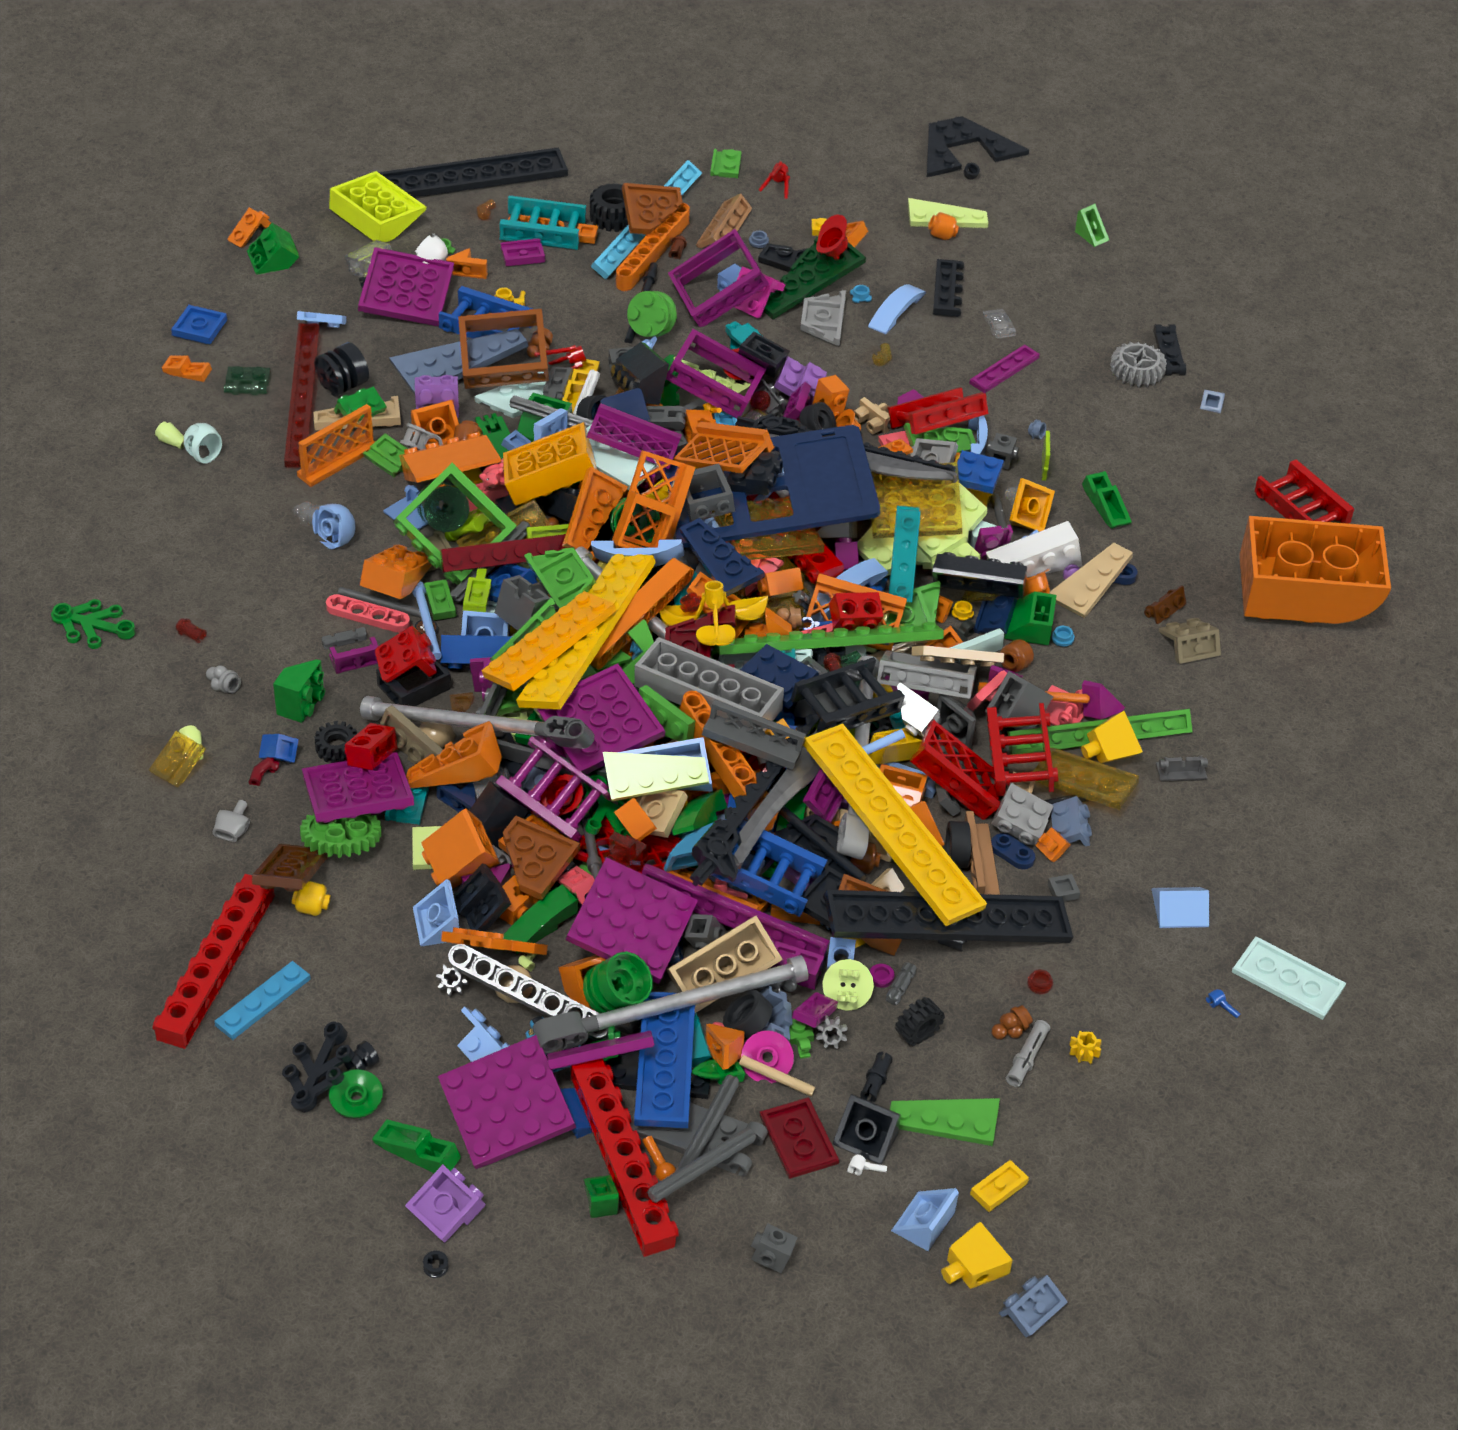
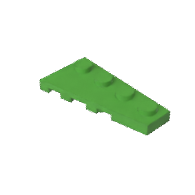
M1000 1098L891 1101L890 1110L901 1114L900 1130L993 1146Z

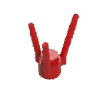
M781 161L775 164L772 172L759 188V191H762L772 179L775 182L784 181V198L788 199L790 176L787 175L789 171L787 165Z
M576 345L567 348L546 350V355L568 352L566 353L567 356L549 361V365L569 360L570 365L575 364L571 367L574 371V369L583 367L582 363L587 361L581 346L576 347ZM535 352L534 355L540 356V352Z

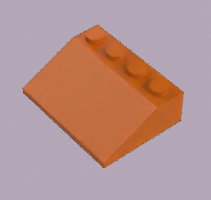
M479 432L469 433L467 438L459 440V437L446 439V443L438 445V442L425 444V449L417 450V447L404 449L405 453L399 455L405 480L415 483L437 478L451 463L463 472L501 462L499 454L487 435H480Z

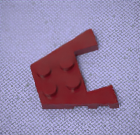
M735 604L726 606L727 609L718 612V626L731 625L736 627ZM713 611L700 619L694 620L692 618L666 627L665 640L711 658L712 646L700 643L696 638V632L703 626H714ZM729 664V665H728V666H731V667L735 668V665H734V664Z

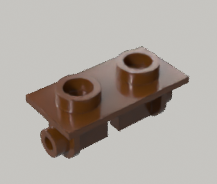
M1181 585L1174 590L1170 589L1167 594L1159 599V602L1155 601L1153 604L1146 606L1145 616L1155 618L1156 624H1159L1186 605L1184 586Z

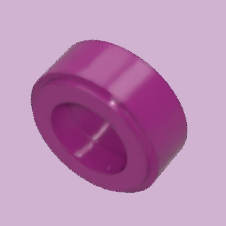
M876 964L869 970L873 977V984L876 987L885 988L894 981V971L886 964Z

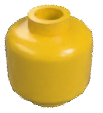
M309 881L303 889L294 891L292 904L295 905L297 912L318 916L322 909H328L331 895L326 894L327 889L324 884Z

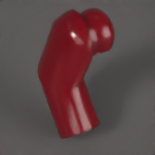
M266 757L259 762L252 770L248 781L249 784L260 786L264 773L267 770L275 773L279 768V762L270 757Z

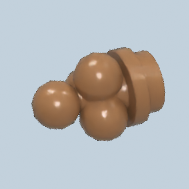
M790 606V611L787 608H780L776 614L790 623L792 629L802 626L800 608Z

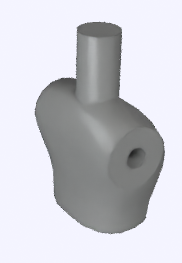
M239 800L233 812L220 810L215 819L213 835L217 838L236 842L238 837L244 834L250 825V819L242 815L247 807V803Z

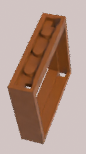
M542 309L458 316L465 389L549 381ZM537 326L541 362L469 369L466 332Z

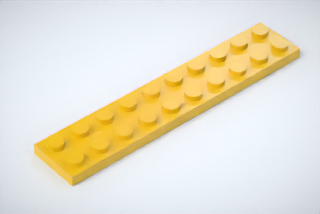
M616 554L611 557L588 593L614 603L617 611L531 677L516 699L519 708L561 710L656 563L654 555L637 554L624 557L623 554Z
M844 724L805 738L803 746L945 926L985 909L986 901Z

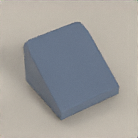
M1204 390L1200 409L1221 413L1225 394Z

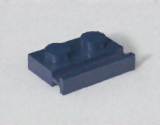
M1003 595L994 596L993 598L984 596L973 628L975 633L985 632L986 634L1000 628L1004 634H1007L1017 599Z

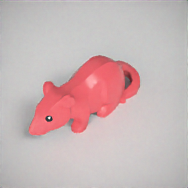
M503 458L501 462L487 466L480 474L479 478L483 481L484 491L505 485Z

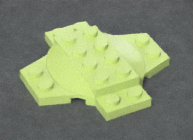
M898 478L876 491L881 514L874 519L872 527L858 541V554L865 561L875 558L888 571L886 576L891 573L897 505L920 508L916 564L923 565V569L933 570L937 554H943L944 552L954 553L958 557L972 555L980 559V554L968 544L969 531H973L987 515V507L961 483L932 491L917 490L912 485L907 487Z

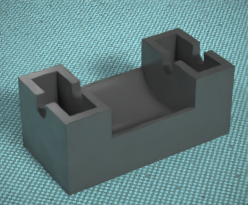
M520 575L503 579L494 613L516 630H519L550 597L541 582L531 584ZM553 605L555 611L558 612L556 605Z

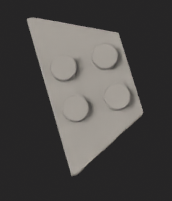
M840 291L839 295L829 297V294H823L818 297L804 298L800 330L839 346L846 291Z

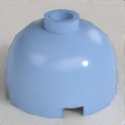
M326 504L320 506L319 510H315L313 513L312 525L314 534L318 533L326 541L320 542L329 549H335L349 543L354 536L355 520L349 509L345 506ZM332 536V541L334 543L328 541L327 537Z

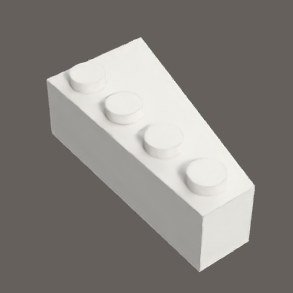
M1069 521L986 552L987 560L994 558L1002 563L1009 564L1015 561L1027 566V577H1032L1047 569L1050 570L1045 572V574L1062 571L1070 564L1082 567L1079 539Z

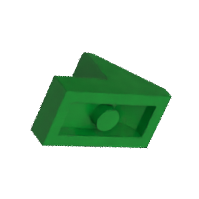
M611 1175L584 1179V1188L589 1201L590 1218L618 1214L619 1196Z

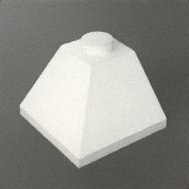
M902 683L897 686L898 690H901L905 695L901 707L904 725H906L904 729L913 736L918 734L924 737L932 720L939 724L941 723L939 709Z

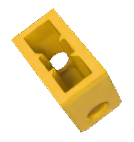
M1125 711L1112 716L1088 732L1087 737L1090 743L1081 746L1082 754L1086 759L1096 756L1101 764L1132 757L1143 752Z
M979 1222L950 1246L947 1257L950 1265L943 1268L941 1273L948 1284L962 1278L967 1286L972 1289L1010 1274L1013 1260L986 1227Z

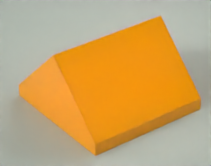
M1020 478L1009 519L1010 524L1034 531L1038 530V532L1045 530L1055 491Z

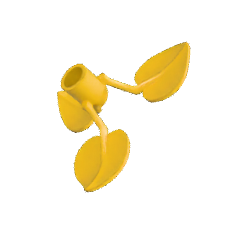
M709 581L705 584V593H702L698 609L689 605H666L659 612V615L667 626H672L692 618L697 620L706 603L710 609H713L714 626L707 625L699 628L696 632V638L705 645L725 646L734 641L736 633L731 625L718 626L717 609L723 603L725 606L735 604L737 619L755 620L764 615L768 596L741 599L729 603L726 592L723 591V583L720 581Z

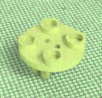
M852 959L839 960L831 964L825 972L822 982L825 996L838 1002L837 1008L846 1011L856 1010L865 1005L870 999L874 988L873 977L868 968L861 962ZM842 982L845 983L844 987L840 985ZM852 983H855L856 986H855V987H851V984H852Z

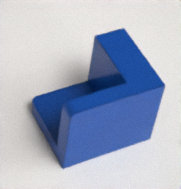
M282 734L262 735L259 758L265 759L270 757L284 762L295 763L299 739Z

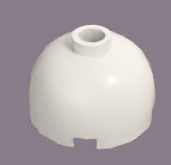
M432 234V237L429 235L415 251L417 256L425 259L446 261L448 256V249L445 243L435 234Z

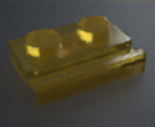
M175 731L149 768V771L178 788L187 778L206 748L182 733Z

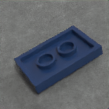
M768 644L760 649L740 669L743 672L784 688L783 706L787 708L794 704L791 701V696L795 683L819 675L818 671Z

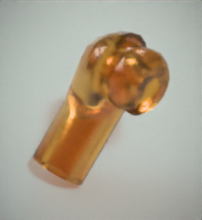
M489 199L477 206V216L479 219H489L490 210L496 207L493 199Z

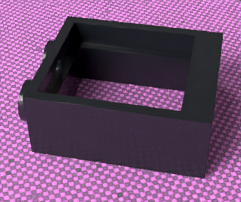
M436 660L434 663L437 672L431 676L433 679L407 692L397 680L419 670L418 666L415 665L388 683L382 680L380 670L376 669L377 685L394 704L417 706L450 690L451 675L448 669L443 668Z

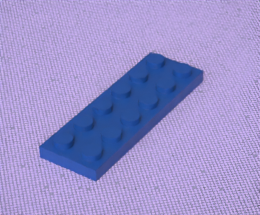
M650 992L649 997L643 1002L676 993ZM695 1005L642 1019L641 1032L651 1030L654 1046L639 1050L634 1126L688 1128Z

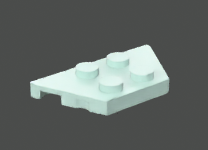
M546 381L503 385L476 395L475 402L478 404L482 402L489 405L492 410L515 418L522 415L523 411L511 408L509 406L510 399L514 395L529 399L532 393L543 395Z

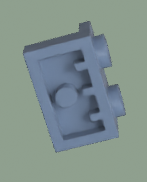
M1048 1275L1039 1279L1033 1276L1022 1285L1024 1290L1019 1295L1014 1293L1003 1302L1005 1307L998 1312L1002 1317L1009 1315L1025 1337L1031 1336L1067 1303V1300Z

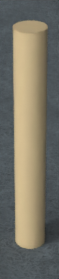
M745 1055L742 1056L739 1065L808 1096H812L814 1092V1086Z

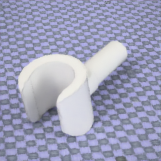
M855 1155L852 1157L847 1169L849 1173H853L854 1168H856L854 1174L860 1176L863 1169L886 1172L887 1166L866 1162L863 1156Z

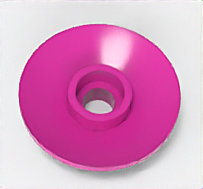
M774 1031L755 1033L745 1042L741 1053V1058L745 1055L785 1074H788L791 1070L794 1060L793 1049L789 1041L783 1035ZM770 1052L773 1055L771 1062L763 1060L764 1053ZM743 1067L745 1072L757 1082L762 1079L768 1080L770 1083L777 1082Z

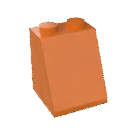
M468 809L460 811L421 842L424 848L422 852L423 858L428 865L431 864L434 870L431 875L437 886L448 879L453 889L462 884V876L474 873L482 863L486 864L489 869L500 864L481 820Z

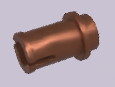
M677 235L672 239V246L668 253L670 258L674 253V259H680L683 249L687 246L685 237Z

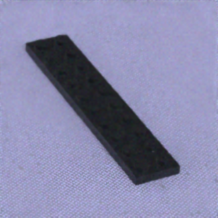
M559 147L378 173L412 197H421L568 176V168Z
M826 890L824 894L833 938L1070 943L1073 939L1062 896L980 894L987 903L984 910L945 926L919 892Z

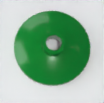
M365 1070L344 1072V1080L340 1084L330 1087L329 1100L331 1106L337 1113L348 1118H361L371 1114L379 1107L383 1098L381 1082L374 1074ZM357 1095L362 1097L359 1100H352Z

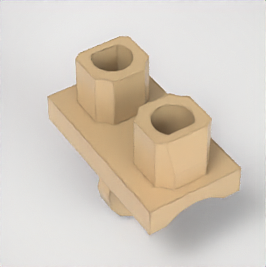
M864 397L860 399V407L854 410L855 419L859 423L868 420L866 428L871 434L879 431L887 433L890 420L889 406L886 403L880 405L873 404Z

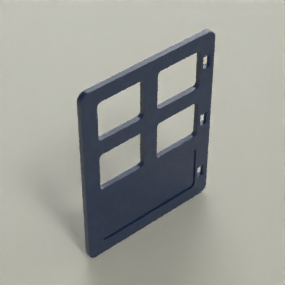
M847 425L770 437L774 445L772 451L780 453L784 471L783 476L777 477L776 485L771 488L770 492L787 490L793 515L753 522L750 519L746 497L754 494L732 491L735 512H732L734 524L712 529L720 534V538L724 541H731L878 517L881 514L880 505L859 427ZM671 464L669 469L664 468L667 479L675 476L678 466ZM724 471L726 480L730 474V471ZM719 487L694 493L691 496L695 500L723 492ZM683 505L675 530L676 540L682 539L684 548L690 547L680 533V527L690 523L685 505Z

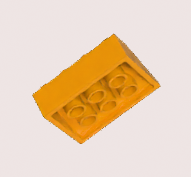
M584 422L503 453L504 483L515 506L529 503L532 499L539 496H547L557 489L568 488L573 483L584 480L588 468L593 467L597 469Z

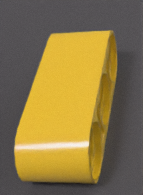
M902 728L905 738L868 756L875 764L910 760L918 751L923 737L918 734L913 736ZM900 729L876 732L872 736L870 743Z

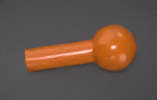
M652 1136L644 1138L642 1142L657 1167L655 1175L661 1181L673 1174L676 1168L673 1164L665 1161Z

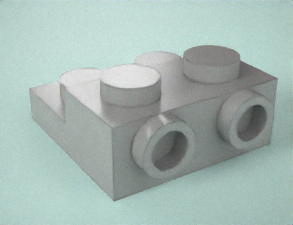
M916 438L915 444L912 446L913 452L910 453V456L918 455L923 460H936L942 465H953L958 445L956 442ZM906 478L912 484L930 486V483L946 484L947 480Z
M1011 783L991 824L1000 831L1018 838L1022 843L1035 846L1049 821L1048 817L1053 805Z

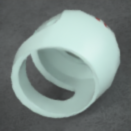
M196 423L191 425L184 434L183 443L185 449L197 462L210 463L219 455L222 448V439L211 425ZM206 445L210 452L209 456L201 458L199 446Z

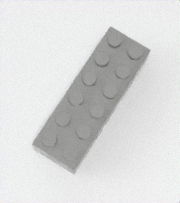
M660 637L656 639L635 664L634 686L641 688L647 685L665 699L681 705L683 695L686 692L697 691L705 698L711 708L714 700H718L770 721H774L783 709L784 688ZM717 710L716 715L729 718L725 712ZM740 720L742 725L751 727L749 721Z

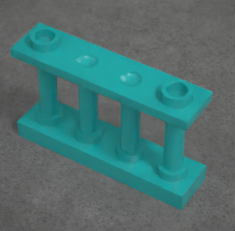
M508 196V214H511L510 220L501 219L500 240L519 241L540 238V243L544 246L578 250L579 229H576L577 223H586V205ZM519 215L531 216L529 223L518 221ZM538 218H549V224H537ZM558 220L569 221L568 227L556 226Z
M897 505L889 594L906 598L907 602H912L921 511H919V507Z

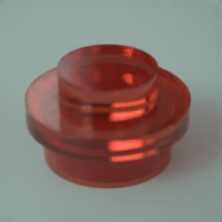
M766 391L755 392L750 399L751 407L758 411L767 409L770 405L769 394Z
M695 592L683 596L680 600L681 610L688 613L697 611L702 599L701 596H697Z
M1039 969L1029 975L1027 985L1031 991L1045 994L1052 989L1053 979L1047 971Z

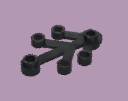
M333 1021L325 1026L324 1037L326 1039L315 1063L310 1056L311 1050L306 1043L299 1042L292 1049V1053L301 1061L308 1075L305 1085H303L299 1078L301 1072L294 1064L287 1065L282 1071L283 1077L290 1082L295 1092L292 1096L291 1104L297 1111H311L317 1105L318 1095L344 1080V1074L338 1066L348 1063L353 1059L354 1052L350 1046H340L336 1051V1056L327 1061L333 1047L342 1044L348 1035L347 1030L339 1022ZM326 1075V1079L317 1084L318 1080Z

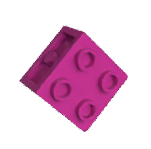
M742 266L737 280L753 269ZM764 274L769 284L734 308L756 318H761L770 293H774L775 289L783 291L786 284Z

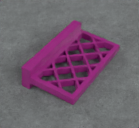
M601 403L587 434L589 439L636 457H640L642 451L640 449L642 448L643 451L673 460L682 434ZM646 456V461L656 464L653 458Z

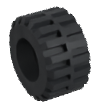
M609 183L604 186L601 185L590 194V220L593 222V225H599V229L603 230L606 228V231L609 232L613 229L615 232H619V229L624 230L628 226L622 193L623 184Z

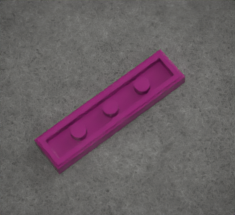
M1024 344L971 378L969 384L986 393L1039 359L1040 354Z
M650 1030L548 1053V1063L551 1070L653 1047L654 1040Z

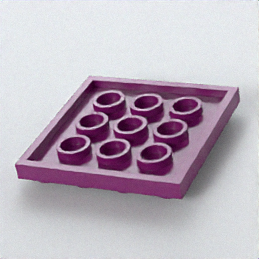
M374 247L359 300L358 311L439 327V312H443L454 263L438 259H425L413 254Z
M618 663L578 682L561 710L534 708L542 722H545L552 716L581 719L593 731L595 738L592 745L588 748L578 749L560 746L571 765L585 775L605 766L603 752L618 753L639 749L665 736V729Z
M397 752L389 755L373 770L348 766L347 761L302 768L304 783L316 823H328L334 819L355 818L362 814H379L385 810H402L408 806H414V797Z
M606 857L565 940L606 960L620 952L634 953L643 959L649 967L652 981L659 984L698 900Z
M536 1035L438 1076L475 1169L495 1163L576 1128Z

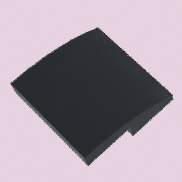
M483 863L453 894L457 913L466 917L470 930L486 932L511 905L502 885L488 866Z

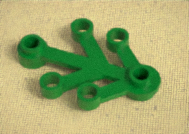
M92 599L88 603L71 607L67 603H59L53 607L51 612L52 620L63 625L69 643H77L81 639L80 632L74 629L72 622L81 624L87 637L88 647L91 649H97L102 645L101 638L96 635L93 628L115 633L121 639H130L135 635V626L130 620H122L117 624L102 621V619L108 617H121L123 611L120 605H112L107 609L101 610V601ZM87 611L92 612L91 614H88V615H80V614H82V613H84V612H87Z
M597 774L589 776L593 781L599 779L607 785L604 777ZM585 783L583 784V787L587 793L585 794L582 802L592 791V788H590ZM600 795L597 799L600 805L593 817L588 819L585 830L593 835L598 834L602 826L601 822L606 815L617 834V846L622 850L632 848L636 841L614 813L632 798L617 800L618 804L616 805ZM591 808L584 817H587L589 815Z

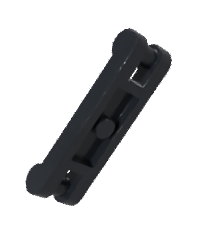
M1155 324L1153 331L1157 347L1160 349V353L1164 354L1167 364L1165 376H1170L1172 373L1186 375V364L1183 361L1176 335V325L1168 324V326H1162L1161 324Z

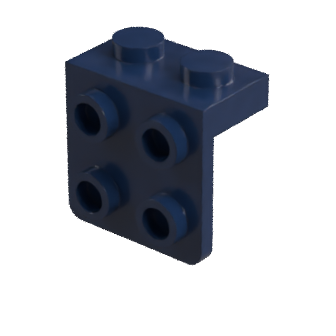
M640 388L601 400V404L651 422L643 392Z

